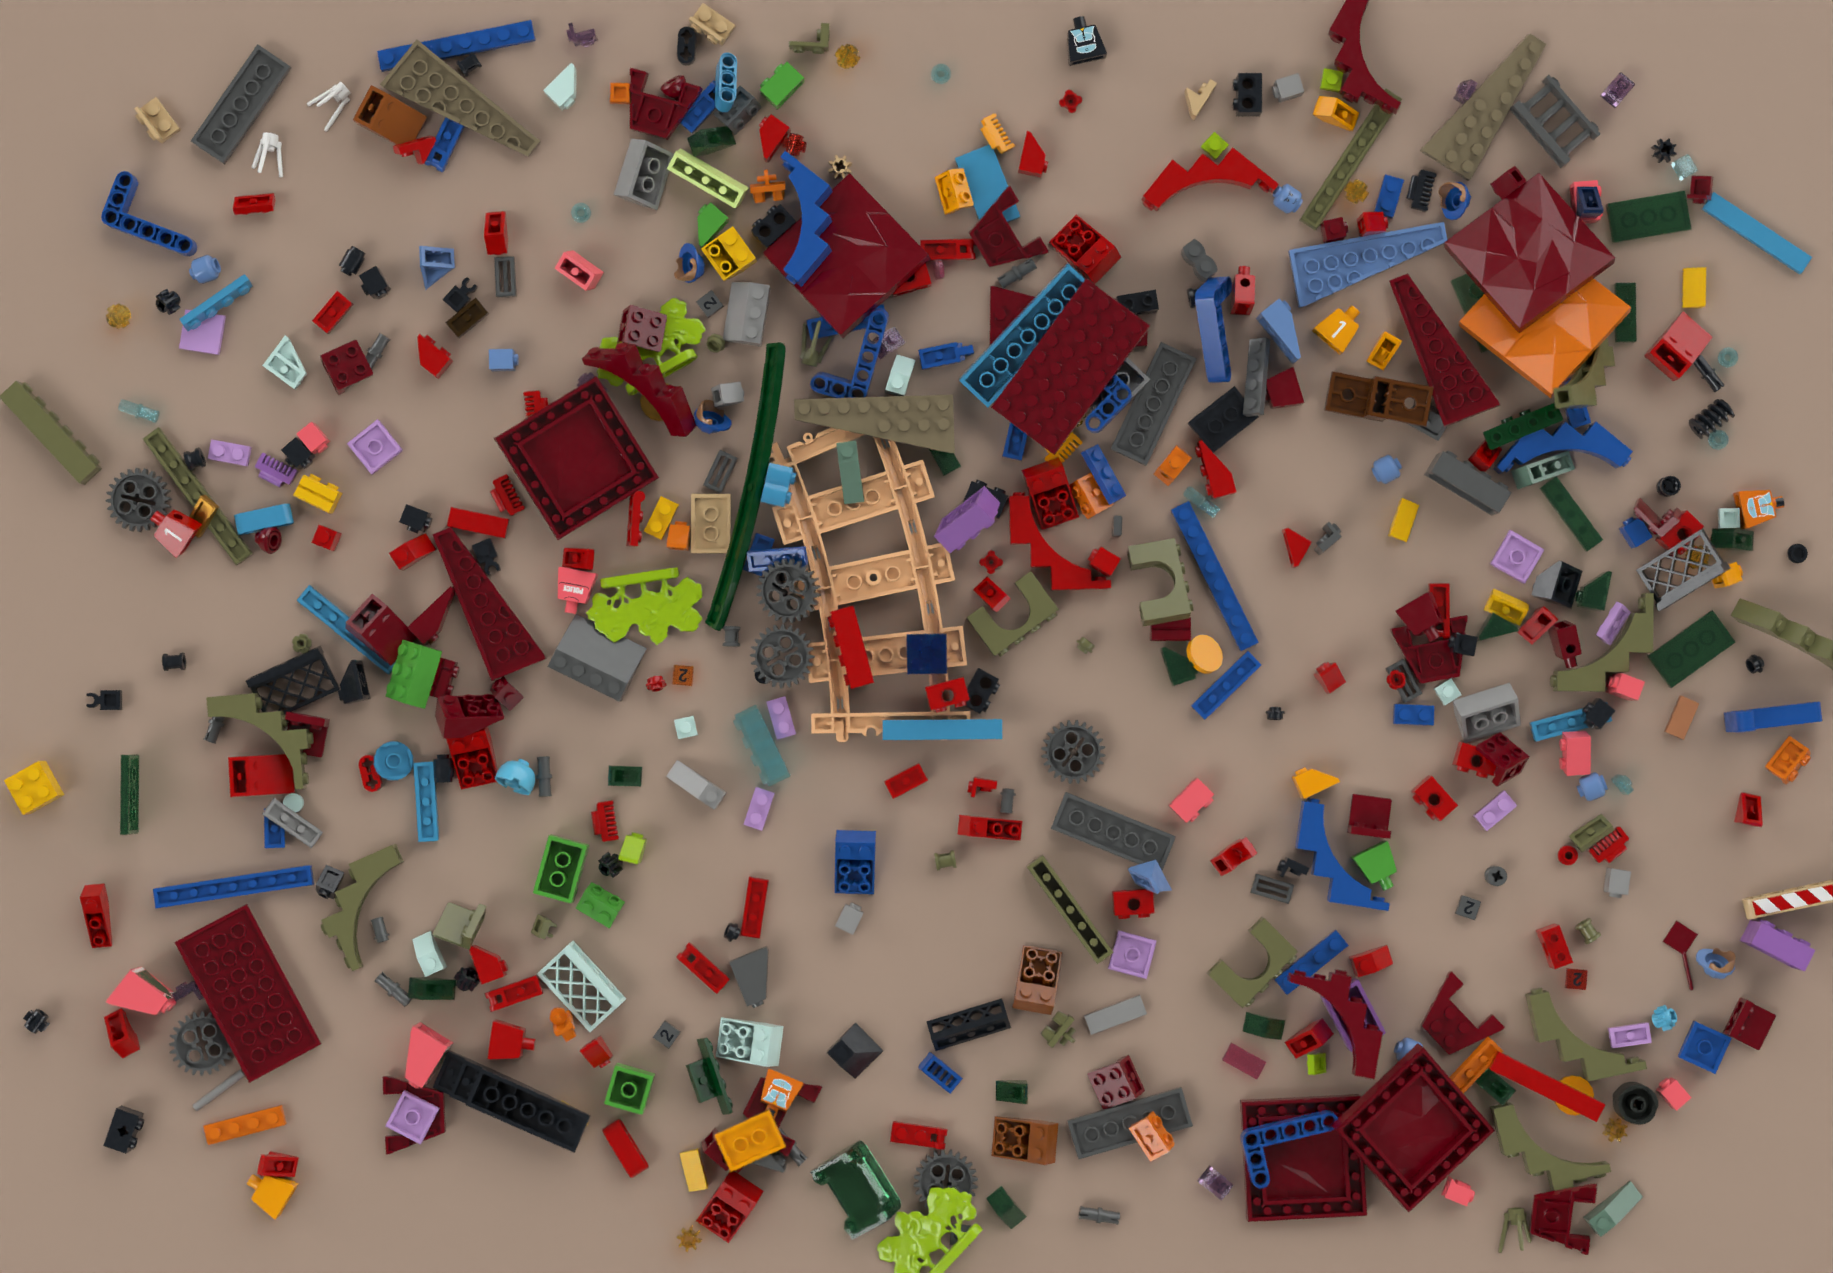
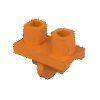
M768 169L764 170V176H757V182L765 181V183L750 184V193H753L755 203L766 202L765 192L769 191L773 193V201L784 200L785 181L769 182L777 180L776 174L769 175Z
M561 1007L551 1010L550 1020L553 1023L554 1034L557 1037L562 1035L564 1040L568 1042L576 1036L572 1012L570 1010L565 1011Z

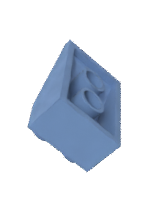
M1279 298L1261 312L1256 319L1289 361L1294 364L1301 358L1292 313L1290 312L1291 307L1285 300L1281 301Z

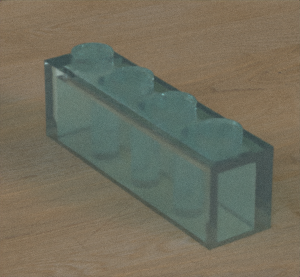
M754 705L734 715L736 719L733 722L737 730H742L744 734L742 741L746 749L750 748L753 753L750 756L754 766H759L762 772L759 776L763 784L767 783L768 786H771L790 777L791 775L758 706Z

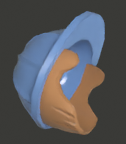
M1714 948V950L1701 949L1696 954L1698 964L1712 978L1724 979L1735 970L1736 955L1731 950L1723 952L1719 948Z

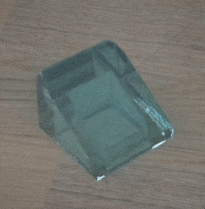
M1689 154L1671 163L1680 181L1698 171Z

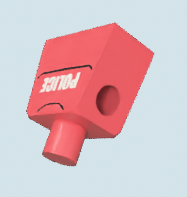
M564 567L558 568V599L566 600L564 612L576 614L578 603H588L598 574Z

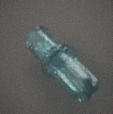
M121 400L118 406V410L134 415L137 419L140 417L154 423L157 422L160 413L158 410L144 407L141 403L138 405L126 400Z
M1191 486L1187 487L1183 493V496L1193 502L1197 509H1202L1212 518L1220 510L1219 507L1207 499L1206 495L1203 496Z

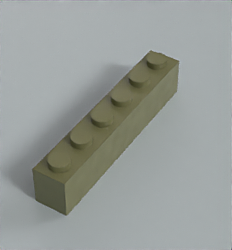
M15 381L0 395V399L78 483L85 485L102 469L98 465L100 461L93 454L89 455L85 451L87 447L79 439L76 441L71 436L73 432L66 425L62 426L58 422L60 418L53 411L49 412L45 408L46 403L39 396L35 397L31 393L33 389L26 382Z
M1040 855L1029 863L1026 867L1095 962L1098 964L1113 953L1111 948L1045 857Z

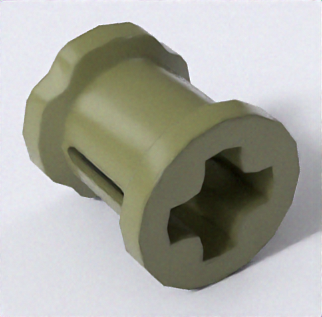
M951 850L950 853L939 855L934 853L937 871L951 866L957 868L954 850Z
M1590 918L1581 921L1575 927L1585 938L1584 942L1586 944L1595 941L1601 936V933L1597 932L1591 924L1592 920Z

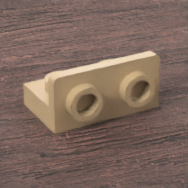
M702 3L695 15L689 18L690 27L699 34L701 32L706 34V38L715 45L719 43L722 46L735 28V24L704 3Z
M157 97L141 108L138 106L134 108L138 113L135 115L142 125L146 124L149 128L147 133L153 141L157 139L160 143H164L181 130Z

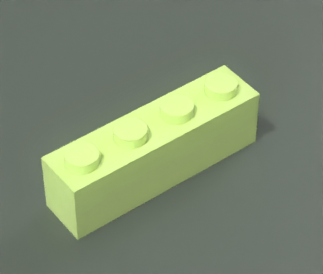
M683 149L675 152L667 167L669 171L733 208H737L741 204L749 187Z

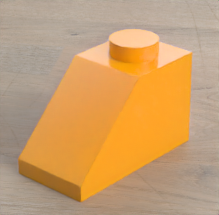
M1319 96L1313 115L1323 122L1353 131L1359 112L1338 98Z
M1737 562L1728 563L1731 569L1712 580L1715 589L1743 581L1741 577L1743 576L1741 566L1737 565Z
M1306 767L1295 771L1296 775L1292 776L1303 799L1340 782L1339 778L1314 769H1306Z

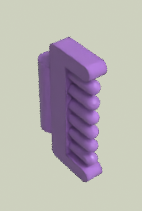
M265 453L261 454L255 465L257 469L261 470L259 473L260 478L279 488L283 482L291 485L298 472L296 469L292 470V467L288 468V465H284L283 462L279 464V460L275 461V458H271Z

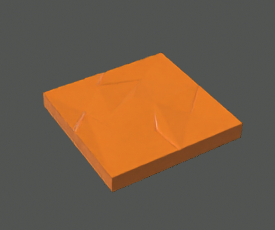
M1592 279L1521 333L1515 330L1485 294L1459 321V327L1545 395L1552 398L1554 396L1553 389L1562 387L1630 313L1631 307L1597 280Z

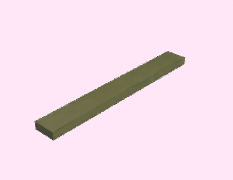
M1385 89L1390 96L1401 102L1402 98ZM1374 105L1300 218L1301 222L1315 231L1317 230L1393 113L1388 114L1381 110L1380 106Z
M156 428L143 438L144 442L193 508L200 496L204 494L216 503L193 471L188 469L184 459L161 428ZM218 508L208 528L233 562L239 565L250 557L253 552L242 537L238 535L236 529L221 509Z

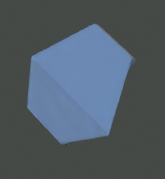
M419 246L420 268L425 289H428L449 271L455 269L454 249Z
M1156 860L1132 866L1128 869L1136 885L1156 894L1163 891H1172Z

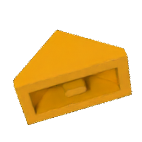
M1383 332L1366 361L1384 371L1402 343V340L1387 332Z

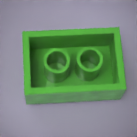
M402 640L398 648L396 663L392 668L391 680L386 688L387 693L385 697L425 709L442 651Z
M552 834L549 835L533 893L570 904L573 903L590 845Z

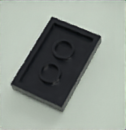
M1234 386L1189 421L1188 424L1200 440L1214 453L1259 416L1246 417L1243 415L1244 397Z

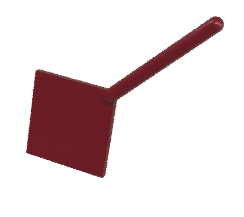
M1676 921L1663 942L1682 954L1689 989L1692 991L1693 984L1686 952L1698 934Z

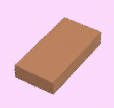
M1679 696L1664 732L1684 740L1699 703Z

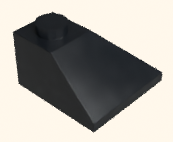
M1558 561L1536 577L1531 595L1541 600L1572 609L1583 571L1563 561Z
M351 660L342 678L338 695L340 701H343L344 704L371 699L362 660Z
M857 1023L852 1025L827 1050V1054L855 1079L883 1052Z

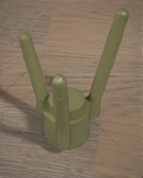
M821 321L817 322L811 348H807V351V324H803L801 363L817 367V363H821L833 339V336H829L818 355L819 351L815 350Z
M1508 1208V1213H1504L1499 1253H1502L1509 1221H1511V1225H1517L1520 1250H1524L1522 1225L1524 1226L1527 1241L1531 1243L1532 1240L1524 1208Z

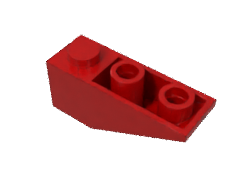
M1202 440L1198 441L1197 446H1195L1197 458L1201 457L1202 465H1200L1202 477L1206 476L1207 484L1205 489L1207 496L1211 495L1213 500L1235 494L1237 491L1232 473Z
M959 815L957 834L1020 841L1022 821Z
M105 883L85 885L80 895V901L92 948L111 947L112 935L109 900Z

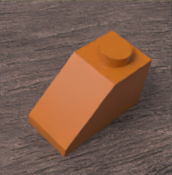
M675 521V525L670 524L666 547L689 551L691 526H687V522Z

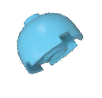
M523 759L518 761L511 760L500 766L495 780L505 788L507 786L513 788V791L516 793L529 795L535 785V773L529 767L527 761Z

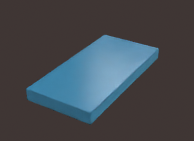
M990 145L955 158L958 169L963 168L974 203L973 206L979 220L1006 187H1008L996 154ZM1016 204L1002 212L1007 222L1020 218Z

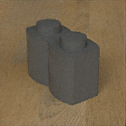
M1193 239L1182 248L1181 255L1184 261L1193 267V272L1200 281L1205 282L1218 271L1216 263L1211 257L1206 255L1203 245L1198 240Z

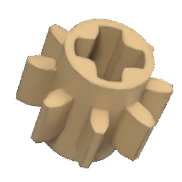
M835 155L836 160L834 162L829 161L833 168H830L828 171L829 173L834 172L835 180L838 176L844 179L847 173H852L848 169V167L852 166V162H846V156L838 158ZM841 164H843L844 169H840V171H837L836 165L840 166Z

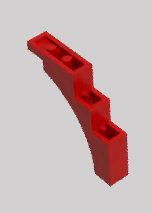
M1232 147L1219 165L1202 153L1189 171H1187L1172 159L1141 200L1144 201L1143 205L1151 211L1154 209L1157 212L1170 198L1197 185L1226 183L1250 190L1258 182L1261 190L1266 193L1269 191L1272 194L1279 184Z
M1014 492L1013 496H1009L1010 545L1030 544L1031 568L1050 567L1051 591L1111 589V580H1106V577H1095V581H1091V570L1069 562L1049 546L1040 534L1033 519L1029 495L1025 496V492Z

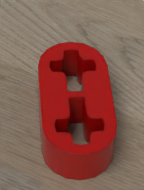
M362 756L359 760V769L363 786L369 792H376L382 787V777L376 772L374 765L370 766L371 772L369 773L368 767H364L363 764L367 758L369 761H373L374 756ZM371 774L373 780H377L378 784L375 785L374 789L372 786H368V782L371 781Z

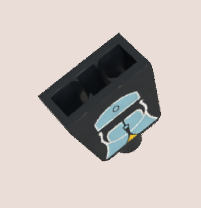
M1084 16L1074 18L1075 29L1068 30L1067 34L1069 66L1105 59L1107 52L1096 25L1086 26Z

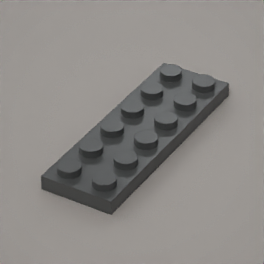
M257 44L191 139V142L225 164L284 80L291 67Z
M1160 342L1145 374L1150 380L1137 392L1111 450L1147 466L1197 358Z
M1067 792L1063 796L1051 829L1137 864L1156 860L1162 871L1176 838L1174 835Z
M1182 1087L1067 1120L1078 1160L1137 1143L1129 1127L1147 1117L1152 1111H1154L1156 1116L1160 1117L1168 1133L1192 1127L1193 1124Z

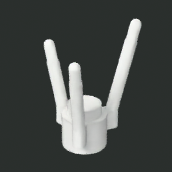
M339 82L337 85L335 84L331 89L307 103L308 106H311L320 101L317 103V107H320L331 98H334L337 102L342 101L324 128L325 131L329 130L345 104L350 101L348 96L351 92L342 82Z
M263 133L252 168H256L260 158L258 173H261L267 151L274 152L276 149L279 177L282 178V142L278 141L279 136L276 134Z

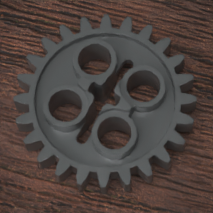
M135 468V473L128 469V475L121 472V479L114 478L116 485L109 484L113 489L112 492H106L111 496L110 499L106 500V502L111 503L107 510L114 511L110 517H118L115 523L120 524L123 522L122 528L126 529L129 526V531L133 532L135 528H137L138 532H142L143 527L145 530L150 531V525L157 528L158 526L150 520L153 514L158 510L166 516L168 513L165 511V508H171L170 505L166 504L167 501L172 500V498L166 497V494L171 492V490L164 489L167 483H160L162 476L155 478L156 472L151 471L148 475V469L145 468L142 473L140 468ZM131 483L135 485L133 493L128 492V486ZM153 487L154 495L149 498L147 491ZM122 495L155 501L156 504L150 505L124 499ZM129 502L131 508L128 512L125 513L123 510V506L125 503ZM148 506L150 513L144 517L142 511Z
M785 558L782 559V563L778 560L775 561V567L772 564L768 565L769 571H762L765 577L758 578L762 584L756 586L758 589H761V592L756 595L762 597V600L758 603H765V607L762 610L769 609V617L775 614V621L782 617L783 623H786L788 618L791 623H794L795 619L798 621L803 620L802 615L804 617L810 616L808 611H815L812 604H819L815 597L821 596L820 593L816 592V589L821 588V586L815 585L818 578H812L815 571L808 572L809 565L801 567L802 561H798L795 564L794 559H790L789 564ZM781 573H784L787 577L785 583L780 580ZM798 581L804 583L805 588L803 591L798 588ZM773 583L780 586L781 588L773 586ZM790 587L789 591L793 593L788 595V591L782 588ZM774 591L779 593L780 598L778 601L774 600L772 596ZM797 594L803 595V596H804V599H802V598H801L800 596H798ZM791 599L797 601L798 606L796 609L791 607Z
M782 624L780 629H778L777 625H773V631L767 627L766 635L762 632L759 633L762 638L761 640L754 639L758 645L751 646L756 651L754 654H750L751 657L755 658L751 665H757L754 672H761L758 677L759 679L766 677L765 684L772 681V687L779 683L780 688H783L786 683L791 688L792 681L798 685V678L806 679L803 675L804 672L811 673L807 667L814 666L813 663L809 662L810 659L815 658L814 655L809 653L814 650V648L808 647L811 640L805 641L804 638L807 634L799 635V628L793 632V625H790L787 630L785 624ZM785 637L791 639L789 648L782 646V640ZM770 646L773 648L774 654L772 657L767 658L764 651ZM794 647H798L797 651L785 656V661L780 659L769 666L767 665V662L780 656V651L787 653ZM797 654L800 656L801 662L799 665L794 666L791 663V658ZM777 664L783 666V673L781 675L774 673V667Z
M1067 720V726L1060 722V729L1058 730L1056 727H1053L1055 733L1048 732L1047 734L1050 739L1043 740L1047 747H1041L1042 750L1046 751V754L1041 757L1048 759L1044 766H1051L1048 772L1055 771L1054 778L1061 775V782L1065 778H1068L1069 784L1072 783L1073 779L1079 784L1080 778H1083L1086 782V775L1094 777L1092 771H1100L1097 764H1104L1099 760L1100 757L1106 756L1100 753V750L1105 749V746L1099 745L1103 738H1096L1099 732L1092 733L1093 726H1090L1088 729L1085 728L1086 722H1083L1081 726H1079L1078 720L1075 721L1074 725L1071 724L1070 720ZM1070 732L1075 733L1077 737L1076 742L1073 744H1069L1066 741V735ZM1084 737L1085 740L1076 751L1078 755H1073L1066 766L1063 767L1062 763L1070 755L1069 748H1075L1079 740ZM1085 744L1091 745L1093 749L1092 753L1088 756L1082 753V747ZM1058 748L1063 749L1065 752V756L1061 760L1056 759L1054 756V752ZM1074 760H1078L1081 764V768L1078 771H1072L1070 768V764Z
M201 1011L200 1017L193 1012L192 1019L186 1015V1022L184 1023L179 1020L178 1022L181 1027L173 1028L177 1034L170 1035L171 1038L175 1039L174 1042L169 1043L170 1046L175 1048L170 1051V1054L176 1053L177 1055L173 1061L180 1060L181 1062L178 1067L185 1065V1072L192 1069V1075H195L197 1070L200 1071L201 1076H203L204 1070H207L208 1074L211 1075L212 1068L218 1072V1065L226 1066L223 1060L231 1059L228 1052H232L215 1018H212V1012L205 1016L204 1011ZM207 1025L215 1028V1034L211 1037L204 1034V1028ZM197 1026L201 1029L203 1040L208 1041V1044L205 1045L208 1056L207 1061L204 1060L201 1046L197 1047L199 1042ZM187 1031L195 1033V1040L193 1042L185 1041L184 1034ZM216 1044L220 1047L219 1055L213 1056L209 1053L211 1045ZM197 1050L200 1052L201 1057L199 1061L194 1062L190 1060L189 1054L191 1051Z
M952 1149L949 1150L948 1154L941 1150L940 1155L934 1151V1157L927 1154L928 1161H920L923 1168L916 1167L920 1174L914 1175V1178L919 1180L914 1183V1187H919L915 1193L916 1195L922 1194L919 1201L926 1200L925 1208L928 1207L929 1188L936 1185L943 1189L942 1181L945 1179L947 1164H950L948 1179L951 1183H947L946 1188H955L960 1193L967 1192L975 1197L972 1189H978V1185L973 1182L977 1181L978 1177L972 1175L976 1172V1169H970L972 1162L965 1163L966 1155L959 1158V1151L955 1155H952ZM934 1166H941L943 1172L939 1175L932 1172ZM954 1169H960L963 1172L960 1178L952 1176Z

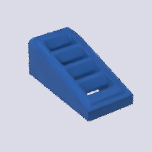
M929 1052L918 1066L922 1072L950 1094L963 1079L932 1052ZM939 1065L942 1066L935 1075L932 1074ZM945 1071H948V1072L946 1073V1075H945L941 1080H939V1078L941 1077V1075H942ZM953 1075L954 1078L948 1085H945L947 1080Z

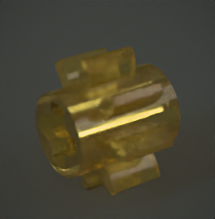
M851 44L841 45L834 55L838 57L837 64L844 69L854 68L861 58L857 56L858 49Z
M1357 179L1354 182L1349 181L1344 189L1347 192L1345 198L1354 204H1358L1359 201L1364 202L1369 194L1366 191L1368 186Z
M113 304L107 308L109 313L106 314V320L110 326L119 329L130 324L128 319L131 318V313L126 306L120 304L115 306Z
M1693 545V547H1697V548L1703 549V546H1701V545H1700L1699 547ZM1688 550L1685 551V559H1687ZM1692 550L1690 560L1700 562L1702 552ZM1706 553L1704 564H1709L1710 554ZM1689 564V568L1699 569L1698 565Z
M1609 1118L1607 1124H1602L1605 1127V1131L1602 1134L1605 1136L1610 1135L1608 1137L1610 1142L1614 1138L1621 1142L1623 1136H1628L1625 1133V1129L1628 1126L1625 1124L1620 1125L1622 1122L1620 1118H1617L1616 1122ZM1614 1126L1618 1127L1616 1134L1611 1132L1614 1130Z
M693 1226L689 1230L682 1228L683 1235H677V1239L681 1240L679 1247H686V1252L691 1247L696 1250L697 1245L695 1243H701L702 1239L697 1238L700 1230L695 1232ZM687 1236H688V1237H691V1236L694 1237L693 1240H692V1243H691L690 1240L687 1241V1242L685 1241V1239H686Z

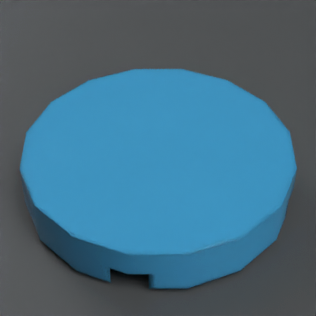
M390 741L382 744L376 750L373 765L376 772L382 778L397 781L410 773L413 767V755L405 744L398 741Z

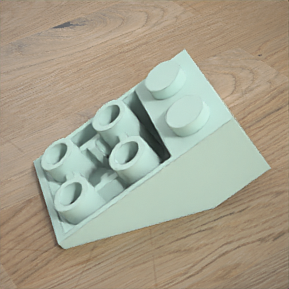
M721 1017L716 1057L764 1067L779 1066L784 1026Z

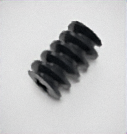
M1716 399L1713 404L1708 405L1707 409H1703L1701 414L1695 415V419H1690L1689 426L1700 439H1703L1702 434L1709 437V429L1716 432L1715 424L1722 427L1721 420L1727 423L1729 421L1727 415L1734 418L1735 414L1727 402L1722 399Z

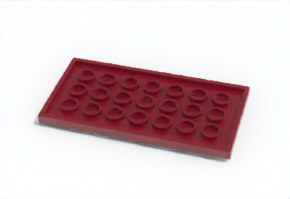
M1086 278L991 408L1055 455L1151 326Z
M248 904L174 942L249 1083L322 1044Z

